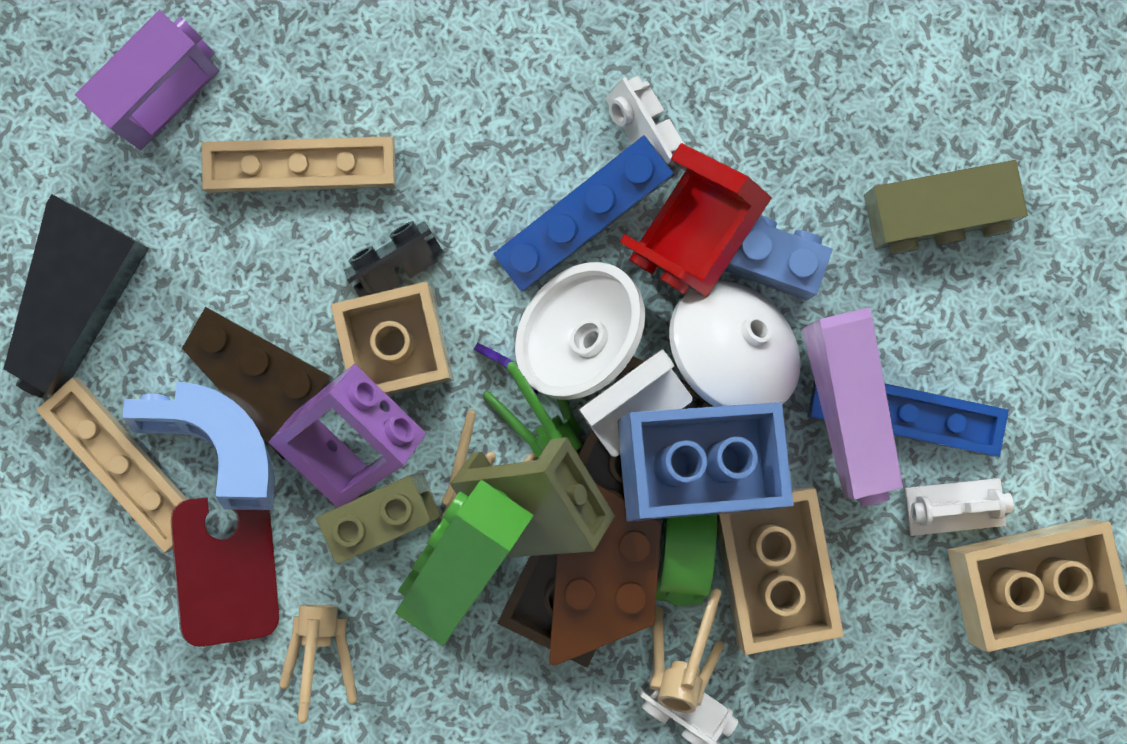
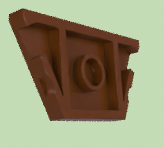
M596 484L615 517L595 551L557 554L549 665L561 664L654 625L661 522L656 519L627 522L625 501Z

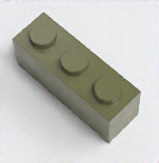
M1016 160L872 187L864 194L875 250L889 247L891 255L920 249L918 241L936 238L937 246L962 242L966 240L965 232L981 229L984 237L1009 233L1013 231V223L1028 216Z

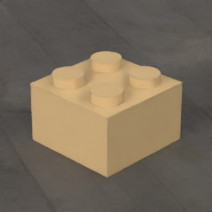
M428 282L331 304L346 370L353 364H356L388 396L454 381L433 288Z

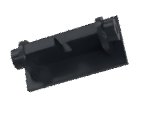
M411 221L394 230L389 235L392 241L375 251L373 246H369L353 255L348 261L351 266L344 271L349 284L356 279L360 280L353 287L358 296L363 297L389 291L401 285L402 282L393 270L396 266L401 264L409 278H412L439 262L436 257L443 254L444 251L435 237L428 241L424 239L432 233L425 221L417 226L414 221Z

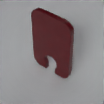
M208 497L181 501L174 507L170 523L179 629L181 636L187 643L197 647L250 640L268 636L276 629L279 623V605L270 510L232 509L238 520L237 528L229 538L220 540L210 536L205 527L206 516L209 513Z

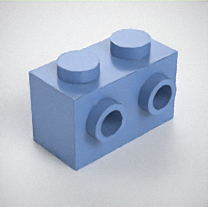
M760 215L724 271L806 301L817 295L833 249L821 245L823 239L818 235L803 230H795L793 235L777 229V222L773 219Z

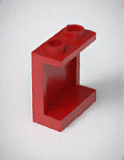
M680 143L671 160L682 168L685 173L642 239L638 242L624 234L619 242L633 251L629 260L651 275L659 268L664 271L660 279L685 295L688 289L692 288L707 297L772 197L749 176Z

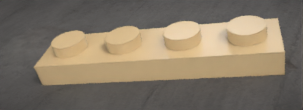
M393 136L202 142V189L207 193L396 187L395 140Z
M72 377L36 411L164 553L170 552L173 549L170 523L171 513L174 507L181 501L188 500L187 497L79 378Z

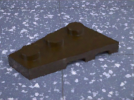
M207 307L204 308L182 347L184 352L223 395L237 403L248 414L267 443L296 410L324 389L332 379L331 375ZM270 445L273 448V450L283 460H286L272 445Z

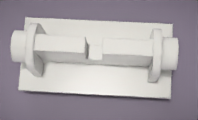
M636 76L629 81L626 77L622 78L605 98L609 105L611 118L618 126L623 128L632 144L645 135L667 165L675 166L676 163L671 160V157L680 143H685L670 119L657 125L654 123L652 118L661 115L664 109L652 91L649 82H642L640 76Z
M1001 478L904 488L910 536L1006 526L1005 513H1012L1014 509L1011 494L1002 493Z
M654 668L647 678L649 683H651ZM640 686L637 689L639 695L645 699L641 707L664 724L671 717L684 726L685 730L681 735L692 744H721L718 741L720 735L723 733L729 737L738 724V720L732 716L733 710L725 707L705 692L701 706H697L695 712L682 713L662 706L657 701L659 691L650 689L647 692Z

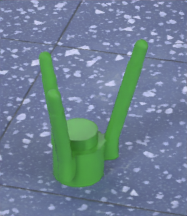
M509 362L507 368L541 423L534 430L539 438L491 392H484V400L529 444L537 458H539L551 439L567 437L575 451L579 449L583 444L576 434L581 432L582 429L573 417L568 400L556 399L564 422L559 415L551 419L517 364Z

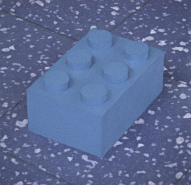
M782 402L630 412L617 420L627 522L774 510L794 506Z

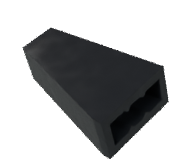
M51 194L46 203L3 370L19 378L15 384L17 387L39 398H43L45 394H54L75 375L149 249Z

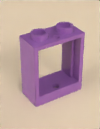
M159 9L75 96L109 129L141 151L220 70L210 61L215 52L202 40V37L181 16L173 23Z
M353 364L296 410L268 443L338 508L351 502L404 466L426 433L356 364ZM380 404L385 406L386 412L380 408ZM333 408L382 456L367 466L319 418Z

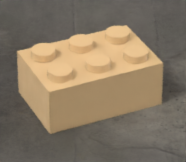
M799 487L792 489L794 506L717 514V538L737 646L745 655L844 637L816 488Z
M1086 518L947 549L968 643L981 650L991 652L1127 622V590L1109 521Z

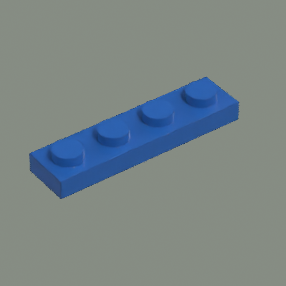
M643 135L495 251L493 255L519 290L523 292L653 193L675 174L649 139Z
M814 380L807 417L825 421ZM885 384L894 436L992 457H1000L1009 409Z

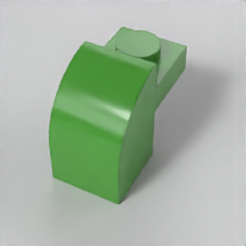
M717 514L663 519L661 558L657 578V601H666L675 606L702 605L704 596L709 597L716 554Z

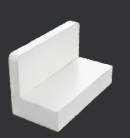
M663 349L578 410L613 457L620 454L617 420L630 412L682 409L692 401L691 394L672 370L675 365Z

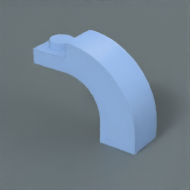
M177 382L175 400L160 394H145L141 396V399H124L122 418L133 433L192 435L207 441L217 450L218 476L216 498L223 509L273 510L275 478L270 455L253 420L233 400L205 386Z

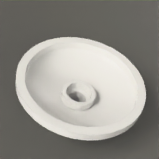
M601 262L579 264L562 271L550 279L530 301L521 318L516 335L515 354L517 365L530 386L550 398L571 400L593 394L614 380L633 357L644 329V301L636 283L621 269Z
M718 280L707 297L692 289L676 305L669 327L672 354L686 382L706 402L714 407L782 402L783 404L790 398L800 376V353L789 323L771 301L745 285Z

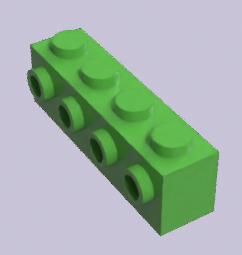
M480 480L469 497L460 491L442 517L444 519L426 543L428 545L412 566V571L400 586L398 592L405 597L395 614L444 646L534 515L512 501L504 492L493 488L483 480Z

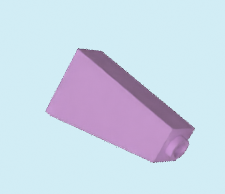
M870 307L822 318L802 329L843 496L847 499H859L861 506L889 501L888 491L903 488L873 317Z

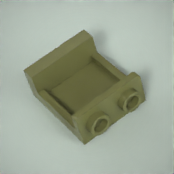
M567 437L551 439L539 458L533 461L491 466L483 452H474L450 482L456 494L461 491L469 497L480 480H483L493 488L504 492L512 501L534 515L506 558L593 552L615 517Z
M418 473L404 477L316 517V520L334 561L339 564L427 525L430 521L441 517L442 514L424 474Z

